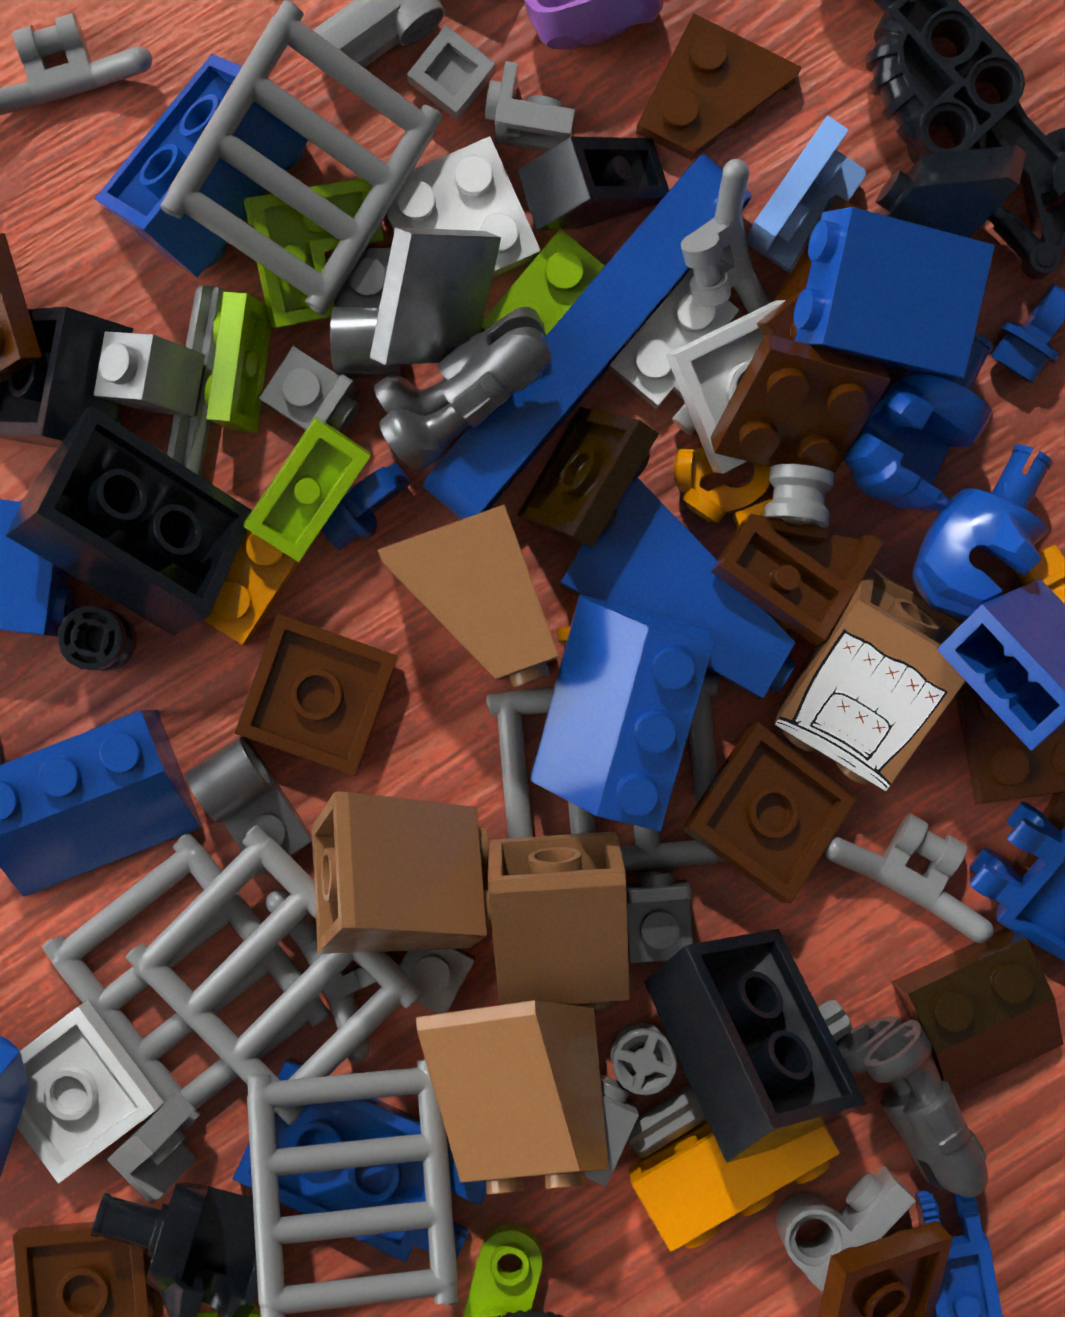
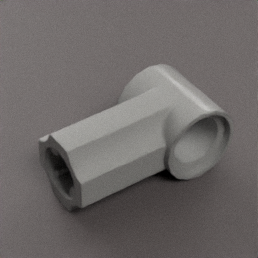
M353 0L313 29V31L365 68L398 43L402 46H409L425 38L440 24L446 10L439 0Z

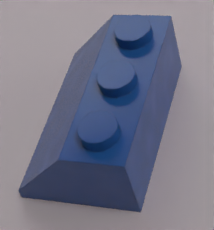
M214 54L209 56L95 197L99 204L169 260L197 278L205 268L214 265L222 257L227 247V241L185 213L181 219L165 213L160 208V204L242 66ZM256 102L252 103L234 133L236 137L283 170L290 169L302 158L306 149V143L308 142V139ZM219 158L200 192L244 221L247 219L243 199L266 195L267 190Z
M579 594L530 781L595 816L661 831L715 643L706 626Z
M158 710L137 711L0 765V868L23 897L203 827Z

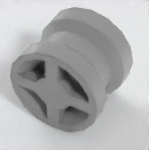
M773 465L770 467L769 482L774 487L773 500L765 505L764 516L781 519L789 526L796 527L809 524L824 528L828 527L830 512L825 507L826 493L834 488L835 474L827 469L808 465Z
M638 1021L627 1024L617 1032L611 1044L610 1056L615 1076L620 1084L630 1092L640 1095L658 1093L668 1086L676 1073L677 1059L670 1038L664 1030L651 1022ZM644 1044V1047L638 1049L636 1052L628 1051L629 1049L635 1050L636 1048L641 1047Z

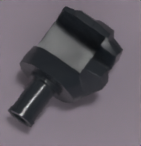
M176 1183L169 1205L163 1203L160 1210L104 1193L94 1220L91 1236H100L148 1249L147 1256L151 1257L152 1260L146 1282L160 1293L169 1317H196L201 1302L212 1306L218 1312L217 1317H249L254 1307L259 1306L253 1197L199 1184Z

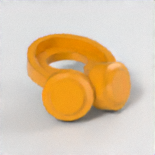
M703 446L697 451L694 449H680L674 461V480L678 490L685 493L683 500L691 511L708 522L719 524L725 514H732L748 508L762 497L770 485V466L752 462L754 477L746 486L733 488L723 484L710 491H706L700 487L701 479L715 472L712 471Z

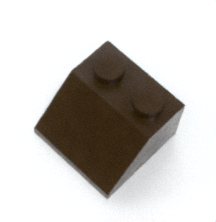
M1007 928L995 932L991 940L986 943L974 942L892 981L909 1019L919 1021L932 1044V1056L941 1081H948L954 1096L1064 1045L1055 997L1026 937Z

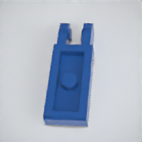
M931 1190L915 1192L919 1226L933 1221H937L940 1224L939 1207ZM954 1194V1206L963 1235L953 1236L937 1304L935 1305L934 1317H1003L990 1243L987 1236L982 1232L977 1200L975 1197H964Z

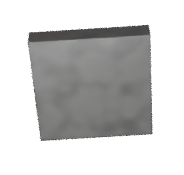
M395 227L370 358L384 365L440 363L448 353L469 341L471 337L481 332L501 237L487 231Z

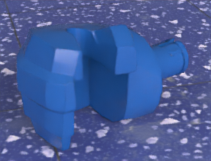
M975 332L965 378H942L926 373L910 372L899 378L882 394L843 459L850 468L852 479L858 489L875 500H883L899 509L912 508L929 512L943 510L952 503L941 490L933 486V483L949 448L974 445L990 419L992 409L971 390L988 354H990L993 348L991 341Z
M1016 444L992 494L979 489H962L952 497V503L947 508L938 512L921 544L911 576L912 582L919 594L931 609L965 621L981 604L1000 596L1002 589L982 570L976 569L970 563L969 554L974 550L986 551L1021 575L1028 574L1039 563L1041 557L1034 545L1049 532V527L1027 509L1047 470L1053 464L1050 457L1039 451L1025 475L1022 473V470L1033 448Z

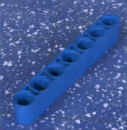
M702 154L687 169L546 335L552 358L542 371V377L535 383H531L521 392L516 391L477 427L469 426L430 472L422 487L462 520L491 509L609 370V365L692 269L684 263L681 242L686 236L715 217L723 169L708 156ZM747 189L742 211L753 196Z

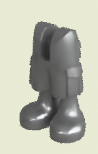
M531 307L517 308L498 320L483 333L471 337L469 341L448 353L438 364V370L445 379L429 388L417 389L408 380L395 374L386 376L374 385L376 397L387 412V415L379 423L381 432L392 450L404 463L417 471H422L443 456L446 448L469 425L473 428L477 427L516 391L521 392L531 383H535L542 377V371L550 363L552 355L540 316L536 310Z
M897 1016L882 1017L864 1023L838 1039L836 1044L851 1074L868 1072L878 1083H888L891 1089L884 1095L880 1103L896 1128L898 1135L905 1142L927 1183L964 1197H975L981 1194L986 1189L988 1182V1170L985 1162L986 1152L975 1134L969 1130L968 1125L965 1123L948 1081H941L932 1056V1044L920 1022L909 1020L902 1024Z

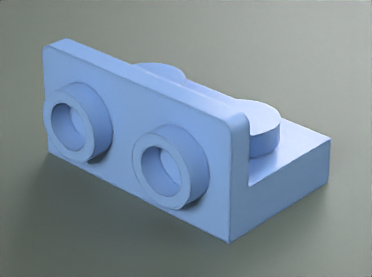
M828 115L760 212L746 238L748 246L785 271L790 269L829 199L838 195L848 202L866 176V170L838 151L849 129Z

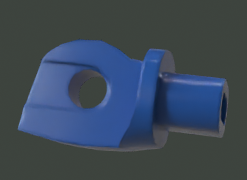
M1052 283L1023 326L1015 322H1004L999 329L1005 333V336L990 357L1032 384L1048 361L1056 364L1061 356L1048 342L1065 320V290Z
M397 463L379 468L354 488L350 486L322 527V532L338 550L343 549L358 536L368 540L375 534L377 528L374 512L411 484L410 480Z

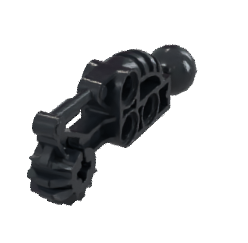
M873 0L884 14L874 32L876 45L866 55L865 61L866 69L873 72V80L869 84L870 90L874 96H881L886 107L882 115L887 121L895 119L900 126L896 133L907 144L908 155L914 165L922 155L1013 145H1017L1026 152L1020 182L1032 231L1012 210L1009 212L1002 204L988 220L994 225L992 229L1022 259L1021 266L1025 275L1031 279H1043L1058 268L1062 258L1061 251L1065 248V199L1050 213L1046 212V208L1065 192V128L1045 135L1031 121L1019 103L1025 86L1023 71L1018 63L958 0ZM938 36L948 38L955 45L958 56L951 58L941 56L933 48L931 38ZM986 82L993 85L999 92L1000 103L989 104L980 99L976 92L975 83ZM939 125L947 128L954 137V148L944 149L935 145L929 137V126Z

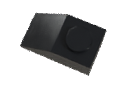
M570 136L518 169L526 195L527 206L532 214L537 230L584 228L659 204L669 192L653 138Z
M1017 145L922 155L907 174L898 170L884 185L876 199V203L882 207L880 214L970 238L1019 186L1026 152Z

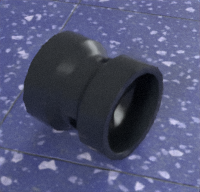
M83 606L73 610L63 619L58 629V645L65 659L80 669L111 671L122 667L131 659L136 648V633L133 624L125 615L103 607ZM89 631V633H88V635H87V641L85 642V636H86L87 632Z

